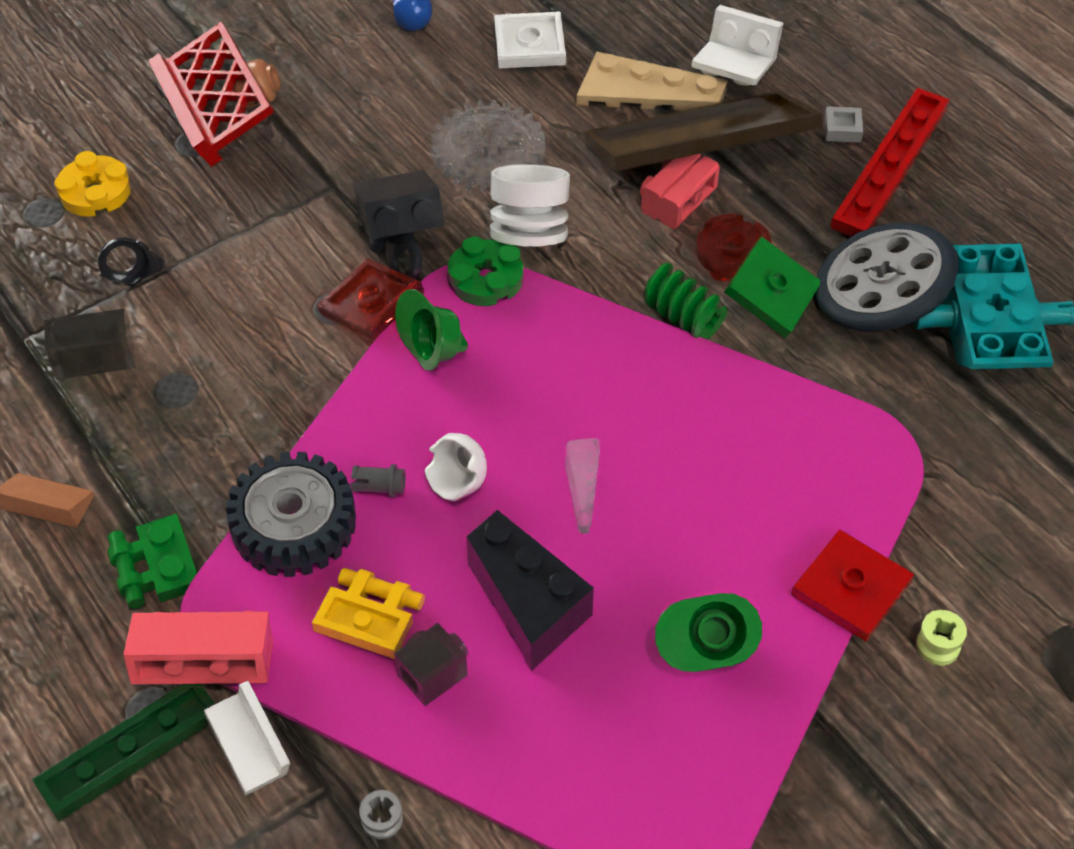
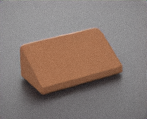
M17 473L0 486V509L77 528L95 494L91 490Z

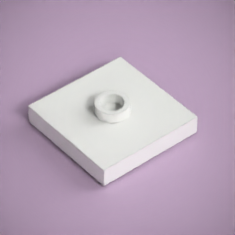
M561 12L494 15L498 68L566 65Z

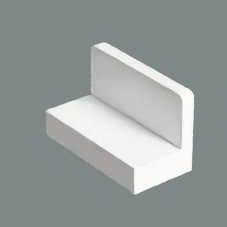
M249 681L239 685L237 694L204 710V716L245 796L287 775L290 765L289 759Z

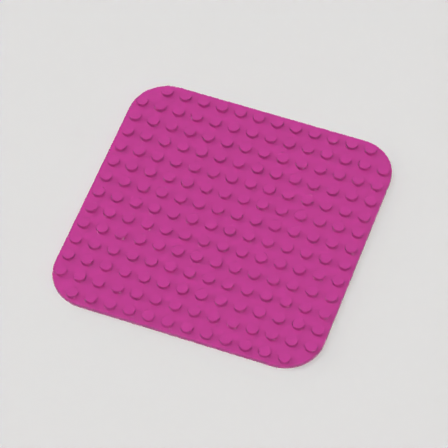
M448 265L435 270L426 276L414 289L423 294L433 306L449 309L457 315L461 332L468 342L467 350L457 353L455 357L448 361L439 362L433 371L424 370L419 361L401 340L396 326V316L394 315L289 452L291 459H296L297 452H307L309 461H311L314 454L323 457L325 464L331 461L337 466L338 472L342 471L345 474L350 486L352 482L356 481V479H351L354 465L390 468L391 464H396L399 469H405L406 472L404 493L396 494L395 497H389L388 493L352 492L356 511V527L354 534H351L349 546L347 548L342 546V555L336 560L328 556L329 565L321 570L316 563L312 564L313 573L303 575L301 567L295 568V577H285L284 571L281 568L277 576L268 574L265 566L259 571L252 566L250 560L246 562L241 557L229 531L190 583L184 595L180 612L268 611L273 636L268 683H250L260 705L545 849H751L853 635L792 596L793 586L839 529L885 557H890L918 498L923 483L924 465L916 441L905 426L896 418L872 404L702 337L694 338L692 333L530 269L524 268L522 287L514 297L508 300L507 295L504 298L497 299V304L492 306H477L464 302L456 295V290L449 284ZM483 269L480 270V275L486 276L488 272L494 271ZM448 433H460L470 436L479 443L487 461L486 477L481 487L458 501L442 499L432 490L425 476V468L432 462L434 453L430 452L429 448ZM497 510L594 587L593 615L533 671H531L526 663L525 655L515 638H512L507 631L506 623L496 606L491 604L468 565L466 536ZM345 567L357 572L360 569L374 572L375 578L393 584L396 581L409 584L411 590L425 594V601L420 611L406 606L402 609V611L412 614L413 624L396 659L314 632L312 621L330 587L346 592L349 587L338 584V577L342 568ZM733 593L747 599L757 609L762 621V639L757 650L746 661L733 666L705 671L683 672L670 666L659 654L655 643V626L660 615L673 603L700 596ZM370 594L365 597L382 604L385 602V599ZM242 683L219 684L238 693L239 685Z

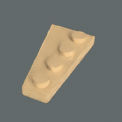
M596 52L577 93L576 106H589V101L606 102V107L620 108V103L641 104V109H655V107L660 105H671L673 110L684 111L722 103L728 80L615 56L613 54Z

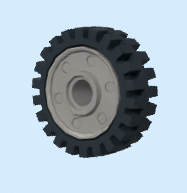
M289 452L280 453L281 461L275 462L273 456L270 455L263 458L264 467L261 468L255 462L248 467L249 476L241 473L236 479L237 486H232L229 491L230 500H227L226 511L231 537L241 557L246 562L250 560L252 566L259 571L265 566L268 574L277 576L281 568L284 571L285 577H295V568L301 567L303 575L313 573L312 564L316 563L320 570L329 565L328 556L334 560L338 559L342 555V546L347 548L351 542V534H354L356 527V511L350 483H348L347 477L342 471L338 472L337 466L329 461L325 464L323 457L314 454L311 461H309L307 452H297L296 459H291Z

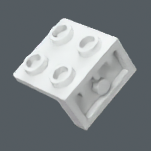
M719 5L715 9L710 41L692 60V67L701 70L705 75H720L733 79L739 85H756L776 60L783 22Z

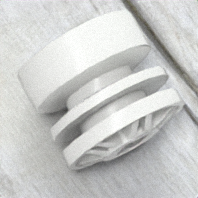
M533 164L508 165L491 171V199L502 204L490 210L491 220L494 221L490 224L491 238L501 243L516 246H547L564 242L568 238V228L564 224L568 220V212L557 205L564 204L569 200V173L561 168Z

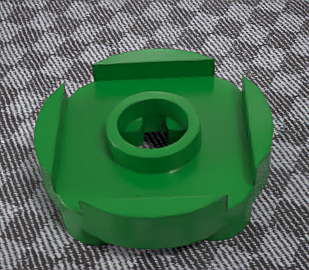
M475 236L468 237L462 242V247L452 254L448 262V281L450 286L456 290V295L461 300L472 305H496L497 299L504 298L507 295L509 300L519 292L523 284L524 265L521 260V252L514 245H508L496 240H482ZM483 269L494 271L488 272L486 276L480 275V270Z

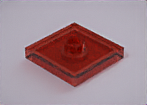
M366 259L317 304L321 315L374 340L396 320L397 301L404 291L416 289L421 294L425 291L422 282L373 260Z

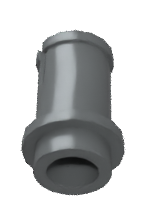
M391 464L390 468L354 465L351 479H356V481L351 483L352 492L388 493L389 497L403 494L406 485L405 469H399L396 464Z

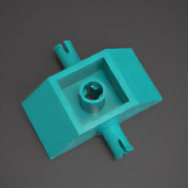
M1021 244L953 245L958 254L959 264L954 286L943 301V304H939L932 312L914 322L915 328H949L956 363L970 369L1052 367L1054 361L1044 325H1073L1074 303L1072 301L1039 302L1035 296Z

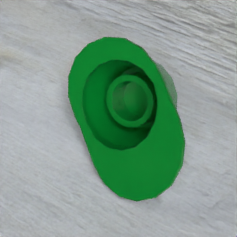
M407 289L400 295L395 312L397 330L404 345L415 356L424 370L433 371L439 362L448 361L455 357L457 353L467 350L468 342L461 332L459 319L453 311L433 306L416 289Z
M718 593L683 599L673 603L660 615L655 626V643L660 656L670 666L683 672L705 671L733 666L746 661L757 650L762 639V621L757 609L747 599L733 593Z

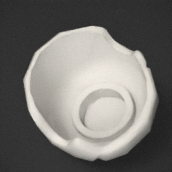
M448 433L429 448V451L434 453L432 462L425 468V476L432 490L442 499L458 501L481 487L486 477L487 461L485 453L478 442L465 434Z

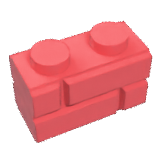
M700 153L664 161L661 170L654 177L648 176L641 185L642 212L655 220L660 219L661 223L672 229L677 228L718 187L720 170L718 162L705 155L701 157Z

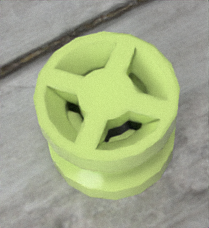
M940 609L930 612L924 618L921 630L916 638L918 654L932 665L944 666L954 662L967 636V628L964 621L957 614L948 610ZM935 632L944 633L947 635V637L937 635Z

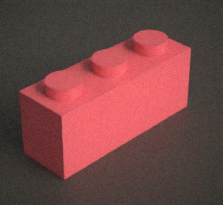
M269 612L132 613L123 654L130 683L219 684L244 683L246 681H249V683H268L273 648Z

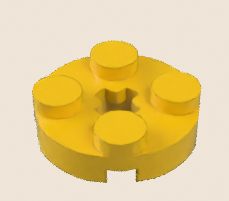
M83 151L77 154L75 161L65 166L54 182L57 194L64 208L75 215L86 217L96 216L95 211L107 208L108 213L116 210L123 205L131 192L126 165L115 158L96 155L91 151ZM100 183V185H92L87 188V186H89L90 184Z

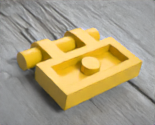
M345 567L342 568L338 577V584L349 587L346 592L330 587L312 621L314 632L396 659L413 624L412 614L402 611V609L406 606L420 611L425 601V594L411 590L409 584L396 581L393 584L375 578L374 572L360 569L357 572ZM370 594L385 599V602L382 604L365 597Z

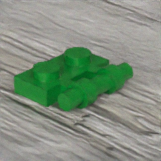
M177 513L137 526L136 529L140 540L132 543L126 541L123 531H113L107 536L110 545L107 550L109 561L112 566L117 568L119 575L116 581L119 594L126 598L128 607L131 609L140 608L145 604L144 593L156 590L159 601L162 603L185 595L190 583L199 580ZM146 559L149 571L143 573L136 572L134 563Z

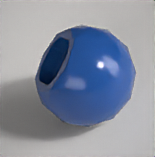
M431 0L393 1L395 20L402 29L417 31L424 28L430 22L433 13Z

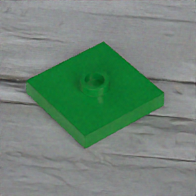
M761 236L730 281L724 293L786 338L792 332L814 296L821 280Z

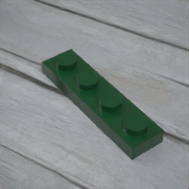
M181 684L37 775L32 781L59 822L208 726L209 723L204 716V710L215 705V703L201 684Z

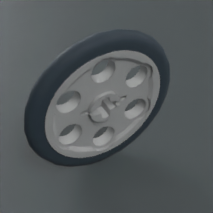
M889 223L875 226L848 238L827 256L817 274V278L821 281L815 292V298L819 309L831 321L844 328L861 332H880L900 328L929 314L945 300L954 286L959 270L958 254L953 244L939 231L926 225ZM908 245L905 250L899 253L890 252L896 246ZM861 256H871V258L864 263H853L857 258ZM923 261L933 262L929 267L924 269L914 268L918 263ZM847 283H857L849 291H839ZM908 289L919 290L911 297H901V294ZM870 300H881V302L875 307H862L866 302Z

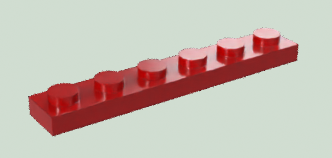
M917 87L832 217L831 229L852 237L859 232L874 227L945 114L950 99Z

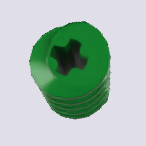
M665 262L655 271L646 284L643 292L645 304L651 309H656L660 316L668 317L672 324L680 325L682 330L692 333L694 338L702 337L708 340L723 323L728 312L727 307L722 306L718 309L720 303L719 295L713 294L707 298L709 292L707 287L701 286L696 289L697 283L695 279L689 278L684 281V272L677 270L672 273L673 265Z

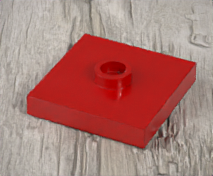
M839 529L793 586L791 595L867 642L911 584L914 574Z

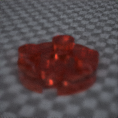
M723 214L709 219L704 224V229L697 235L696 256L701 265L710 271V276L717 281L732 279L761 236L771 243L770 234L761 223L755 220L753 225L743 221V215ZM728 243H733V245H734L735 247H741V248H739V249H731V248H728V247H727V244H728Z

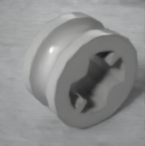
M377 790L369 793L362 800L359 807L361 825L369 836L376 839H387L401 829L403 823L402 806L395 794L386 790ZM382 807V811H385V808L389 807L390 820L381 823V818H378L377 823L373 822V809Z

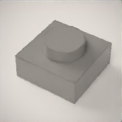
M826 106L824 116L826 141L861 142L863 136L862 109Z

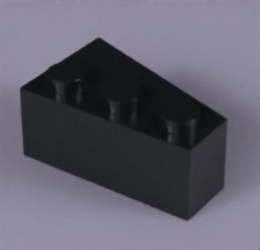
M497 510L466 536L468 565L491 604L496 606L506 623L507 631L512 638H515L525 655L526 663L531 671H533L593 615L594 587Z

